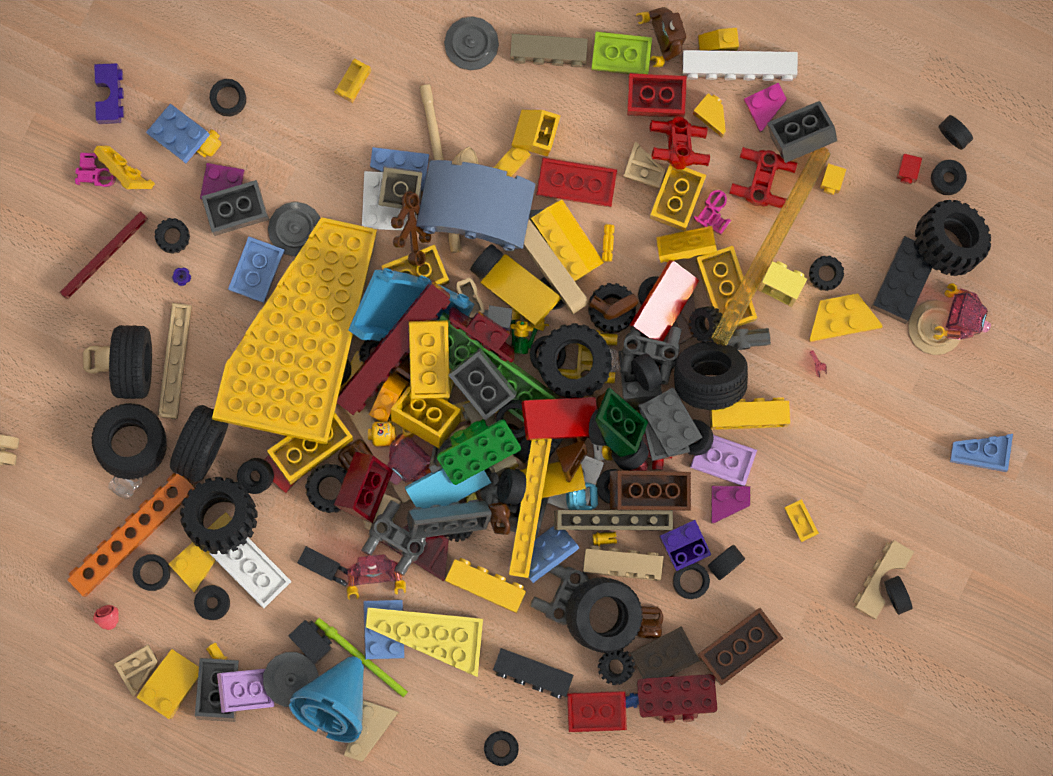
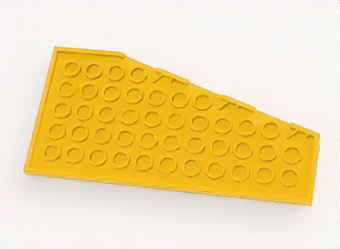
M320 218L309 235L308 240L280 279L274 292L246 331L230 359L227 360L212 420L327 444L353 333L348 331L361 302L377 229Z

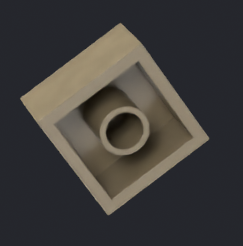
M383 166L378 205L402 209V197L405 192H414L419 197L422 171Z

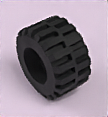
M607 283L605 286H599V289L593 292L589 305L595 295L604 301L607 298H617L620 300L633 293L628 291L624 285L622 287L618 283ZM588 305L591 322L603 332H621V330L626 329L630 325L636 313L635 306L618 318L606 320L602 313Z
M336 464L320 465L317 469L313 470L307 478V484H305L306 495L310 503L322 512H339L341 509L334 505L336 498L332 500L323 498L319 492V485L325 478L334 477L339 480L342 486L347 471Z

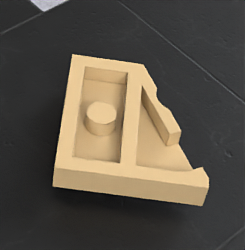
M148 644L114 663L132 696L137 693L158 660Z

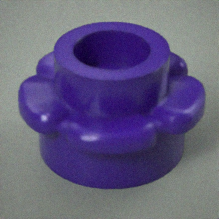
M183 267L174 270L172 276L174 283L184 286L190 282L191 275L187 268Z

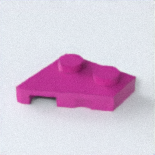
M779 83L744 99L759 132L765 129L767 123L770 122L787 100Z

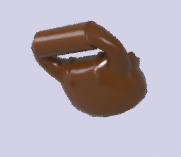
M358 439L340 451L338 460L345 470L348 471L350 462L344 453L348 452L352 458L355 452L373 454L365 442Z
M502 502L489 504L491 526L494 533L508 535L510 533V509ZM497 522L504 523L505 527L497 526Z
M642 606V614H657L659 616L658 619L643 618L637 636L648 639L661 637V626L663 623L661 609L659 607Z

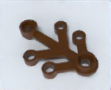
M409 191L405 192L402 197L403 207L397 217L391 219V226L394 229L402 228L404 219L408 215V220L400 236L394 237L393 245L396 248H403L410 234L411 253L408 256V261L412 266H423L426 257L424 252L418 249L417 233L421 243H429L432 236L416 226L415 213L418 219L420 200L416 193Z

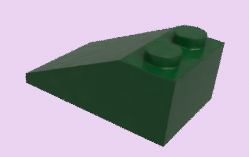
M607 388L595 418L607 446L620 457L636 453L648 421L611 388Z

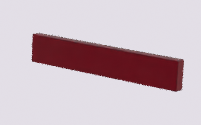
M140 211L59 293L66 299H69L148 218Z

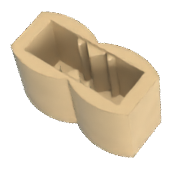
M467 278L457 282L458 294L468 296L469 301L475 304L469 318L472 319L478 311L484 314V306L481 299L477 296V288L473 280Z

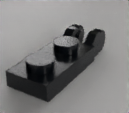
M307 546L297 562L328 580H334L345 587L347 582L335 577L338 569L348 576L352 572L340 566V563Z

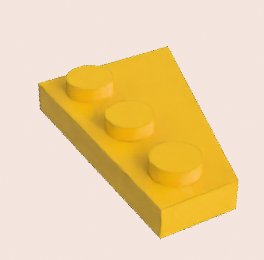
M96 146L93 152L98 156V160L107 166L109 172L121 182L120 184L125 189H152L155 185L151 179L146 181L141 177L142 172L137 168L134 169L126 164L127 160L110 146Z

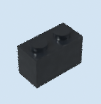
M304 620L288 636L314 664H317L333 649L330 646L332 642L325 634L321 636L317 632L319 628L312 620L310 622Z

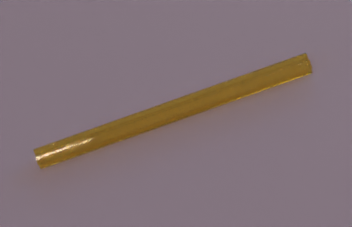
M822 147L812 152L711 337L715 343L727 346L829 159L831 153L828 152L827 148Z

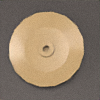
M939 300L927 301L918 306L912 313L908 325L909 335L914 345L921 351L932 355L946 354L953 350L961 341L964 331L963 320L957 309L949 303ZM937 326H942L947 331L961 332L960 337L943 336L939 340L933 338L935 334L941 335L940 331L934 330Z

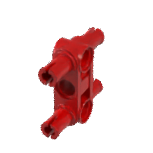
M675 117L667 122L651 120L649 131L664 133L668 139V149L653 147L652 160L668 161L672 167L679 170L685 169L686 166H691L692 164L709 166L710 154L695 153L692 150L691 137L706 139L707 127L691 125L683 117Z
M743 147L740 158L756 162L757 165L752 185L748 188L732 183L729 194L746 198L745 200L754 206L765 207L770 205L785 209L787 199L772 195L770 189L776 170L781 169L795 174L798 163L794 161L785 163L781 156L772 150L755 151ZM764 157H772L774 163L766 164ZM760 192L763 195V199L760 201L755 200L753 194Z

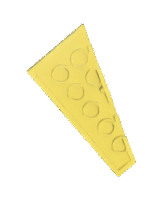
M367 608L366 628L478 677L483 619Z

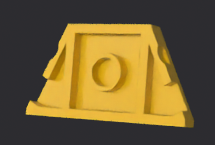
M857 293L821 300L809 340L814 342L881 329L883 326Z

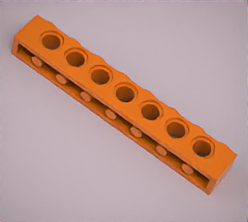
M173 473L167 479L168 483L164 487L160 486L153 492V498L149 501L146 499L139 506L140 510L136 514H130L125 519L126 523L121 528L118 526L112 531V537L108 541L103 540L97 546L98 550L94 554L90 553L84 558V564L80 568L75 567L69 573L70 577L67 580L83 597L88 596L182 505L184 498L187 499L189 497L187 493L190 489L194 490L195 487L187 478ZM171 488H177L178 490L175 498H170L168 495ZM158 501L164 503V508L161 511H156L154 508L155 503ZM148 514L150 517L149 523L142 525L141 517ZM130 528L136 530V535L133 538L127 537V530ZM120 541L122 548L120 551L115 552L113 544ZM101 555H106L108 558V562L105 565L99 564V557ZM88 568L94 571V575L90 579L85 577V571Z

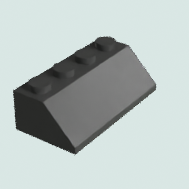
M471 500L468 503L462 504L454 502L447 506L433 505L430 508L424 509L415 507L409 510L407 515L410 538L417 539L486 530L491 517V510L485 501Z

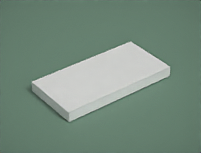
M248 537L246 539L247 543L244 546L242 544L237 546L238 550L234 552L230 549L228 554H221L220 551H218V554H211L263 608L292 582Z

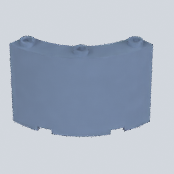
M431 160L416 226L422 228L423 232L428 234L445 232L461 234L469 239H483L502 246L506 251L523 249L536 184L518 175L515 178L507 176V171L467 162H462V165H452V161Z

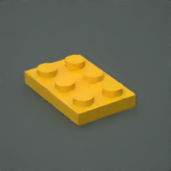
M712 226L656 237L660 263H668L669 260L674 261L683 258L689 259L693 256L709 255L717 252Z

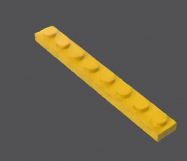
M552 439L531 441L526 470V491L520 505L509 575L525 578L529 576Z

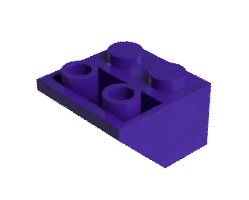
M696 520L659 536L676 571L711 556Z

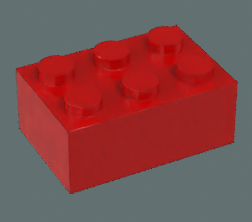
M629 73L627 115L684 118L687 76Z

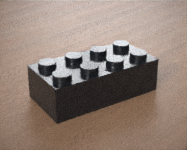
M906 236L901 240L871 306V309L904 324L909 321L932 270V265L925 262V258L923 255H920L918 251L919 246H916L914 240Z

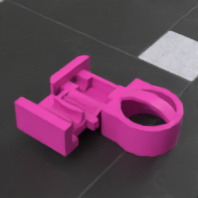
M80 153V167H82V170L81 168H76L75 174H77V178H75V183L77 185H80V182L94 183L95 186L110 187L114 184L116 177L112 174L111 176H100L101 172H109V169L97 168L95 159L98 156L95 153ZM100 180H111L108 184L100 182Z
M720 190L712 191L704 203L706 204L705 208L698 217L694 216V221L700 223L702 227H708V223L720 236L731 222L730 219L724 220L721 218L719 213L727 203L726 194ZM714 194H719V195L716 197V199L713 201V203L711 204V202H710L711 197H712ZM723 196V205L720 207H715L720 198Z

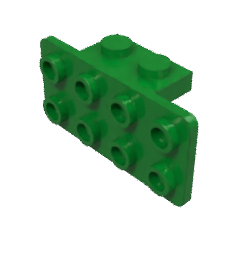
M482 419L473 422L464 430L455 432L450 437L452 447L439 453L437 459L451 482L457 485L521 450V446L505 420H500L488 426L486 421Z

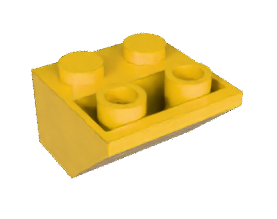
M521 110L511 146L548 157L561 115L544 110Z

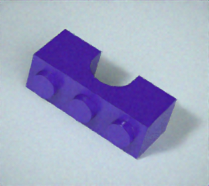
M117 63L94 64L95 84L97 87H108L110 89L108 99L95 102L96 121L98 124L121 123V118H124V106H121V99H124L123 87L120 88V80H123V69H120Z

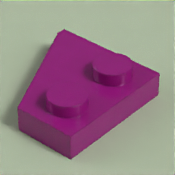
M207 163L200 199L202 200L201 196L241 185L245 170Z
M711 486V523H716L750 506V486Z

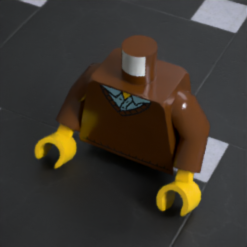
M666 7L651 10L649 13L640 12L636 14V16L641 15L643 17L642 22H638V24L648 23L652 19L651 22L662 52V56H652L650 58V61H656V64L652 67H663L665 61L678 56L682 52V45L686 40V33L680 14L678 12L673 13Z

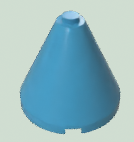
M355 656L347 657L292 695L289 704L293 715L312 731L316 732L319 728L327 732L326 738L344 743L355 742L362 732L364 673L362 661Z

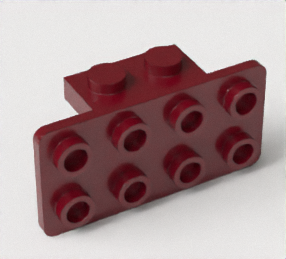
M455 307L450 308L449 321L454 328L458 330L461 328L470 339H477L485 349L496 352L501 360L511 363L514 361L515 349L505 342L510 335L509 331L479 311L471 319Z
M713 674L647 678L637 681L639 713L642 718L659 717V721H663V723H674L675 720L683 719V722H692L698 718V714L717 712L716 686Z

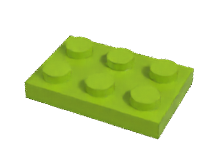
M596 32L591 70L623 74H648L652 38Z

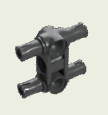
M631 326L630 333L625 337L621 352L623 360L620 373L630 376L632 371L631 361L647 353L652 357L656 365L661 366V384L667 385L679 355L680 346L678 343L682 330L678 327H671L667 342L641 337V333ZM629 344H635L637 348L632 350L629 349L627 346ZM672 353L674 357L671 359L666 358L665 354Z
M390 500L383 514L378 515L372 523L368 534L369 538L361 551L371 556L378 543L384 542L402 553V557L394 571L404 576L411 563L415 562L419 555L422 554L426 545V537L411 539L408 531L393 523L392 519L400 505ZM378 523H382L385 526L383 533L377 531ZM411 543L417 545L418 550L416 553L410 551Z
M558 564L549 571V573L561 578V583L553 601L549 603L534 596L530 607L545 613L546 618L559 624L567 625L565 612L568 599L573 594V591L580 584L589 580L587 574L570 566L565 568ZM573 573H577L579 576V581L575 584L570 581V576ZM557 608H561L563 611V616L560 619H556L554 616V611Z

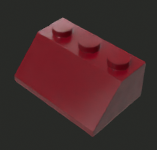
M355 452L334 505L350 515L373 523L394 470L373 455Z

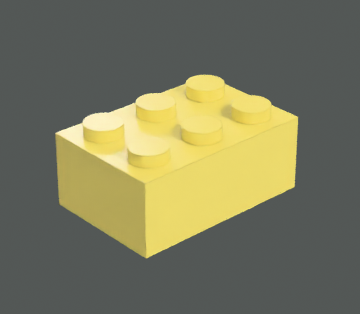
M772 262L758 290L792 307L807 279L804 278L805 275L797 270L793 272L787 269V265L782 262Z

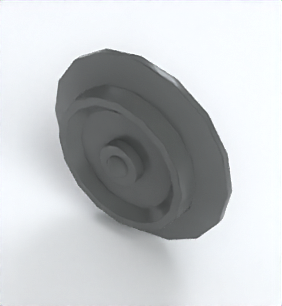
M473 16L461 18L453 23L447 31L444 41L446 54L451 62L459 68L470 71L482 69L490 64L497 55L499 47L498 35L493 26L484 19Z
M291 202L282 205L275 210L269 221L268 232L271 242L274 246L284 249L285 255L297 256L320 220V216L315 209L305 203Z
M285 652L275 656L267 664L263 674V686L267 695L275 703L289 707L292 695L319 677L315 664L307 656L298 652Z

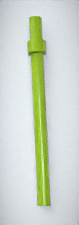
M321 618L316 620L314 624L322 629L329 639H334L351 655L359 658L363 665L404 698L408 693L407 690L370 659L365 660V655L338 634L336 628L330 627Z

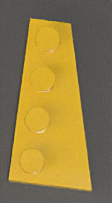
M225 512L207 529H220L226 526L232 518ZM192 542L169 565L195 593L216 560L209 551L201 550Z

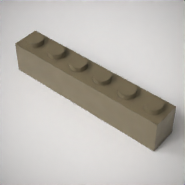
M673 510L554 511V530H673Z

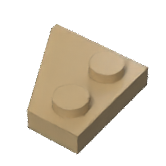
M635 142L623 178L660 189L666 170L655 160H652L651 155Z

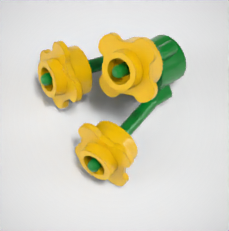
M510 307L512 309L510 325L512 331L511 346L515 349V353L528 354V349H531L537 331H544L545 326L549 327V324L545 323L546 319H543L537 327L532 323L528 326V323L525 321H518L515 324V320L520 319V314ZM529 331H533L528 341L527 336L529 335Z

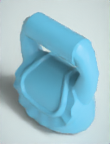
M585 483L586 488L589 487L591 506L586 505L585 489L566 493L568 509L592 510L598 505L597 487L592 483Z

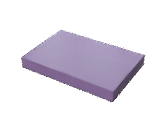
M713 435L714 440L711 448L705 454L694 456L690 468L745 486L757 450Z
M265 669L217 674L221 712L274 707V701L267 695L263 686Z

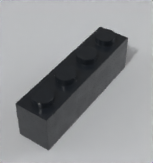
M502 648L493 668L494 671H497L495 675L506 679L508 675L515 678V683L525 685L527 682L533 685L532 689L542 693L544 689L551 691L550 696L559 699L562 696L566 697L574 676L573 674Z

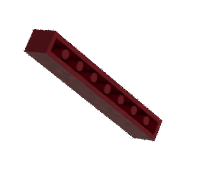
M433 280L430 281L339 392L337 404L352 415L363 410L367 398H372L378 391L376 387L380 383L384 384L390 376V370L392 368L396 369L402 362L400 358L404 353L409 354V321H436L438 318L437 313L441 309L445 310L451 302L449 300L450 294Z

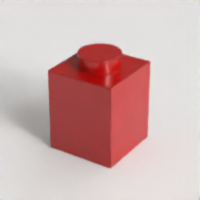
M904 153L901 157L896 179H900V182L911 185L915 183L918 178L922 158Z

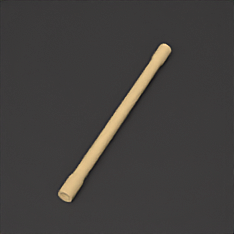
M422 85L419 88L425 109L434 160H444L433 106L434 100L431 85ZM448 233L451 253L461 252L462 247L459 234Z

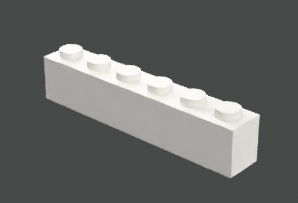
M683 50L682 76H687L688 80H696L698 77H705L706 80H716L717 77H724L725 80L743 78V80L752 81L755 78H762L764 81H773L774 78H781L782 81H792L793 78L797 77L798 52Z

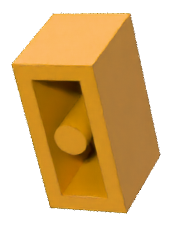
M390 376L382 386L369 415L381 422L388 421L391 417V408L402 396L407 384Z

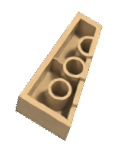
M590 546V549H585L583 573L654 581L661 580L664 556H659V553L647 552V555L639 554L640 551L628 550V553L620 552L621 549L609 548V551L601 550L599 546Z

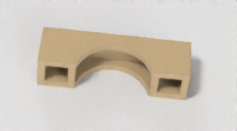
M895 540L891 541V543H886L882 550L885 553L881 560L877 559L872 568L875 570L872 577L868 575L863 584L865 586L862 593L859 592L853 601L856 603L855 609L872 619L877 618L885 604L879 590L882 576L891 569H905L914 551Z

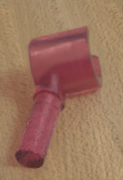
M814 350L810 351L816 365V376L820 378V370H823L827 375L826 364L818 360Z

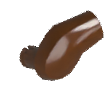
M630 294L613 304H609L595 295L589 306L602 313L604 319L611 320L638 305V299L634 294Z

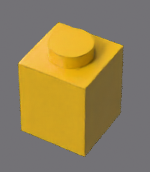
M828 163L820 186L821 189H824V193L830 195L839 193L846 172L845 168Z

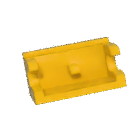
M354 58L334 93L353 103L369 76L371 67Z

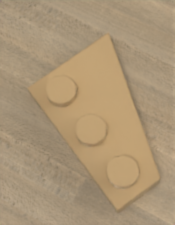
M363 700L362 732L355 742L348 743L344 756L363 762L399 712Z

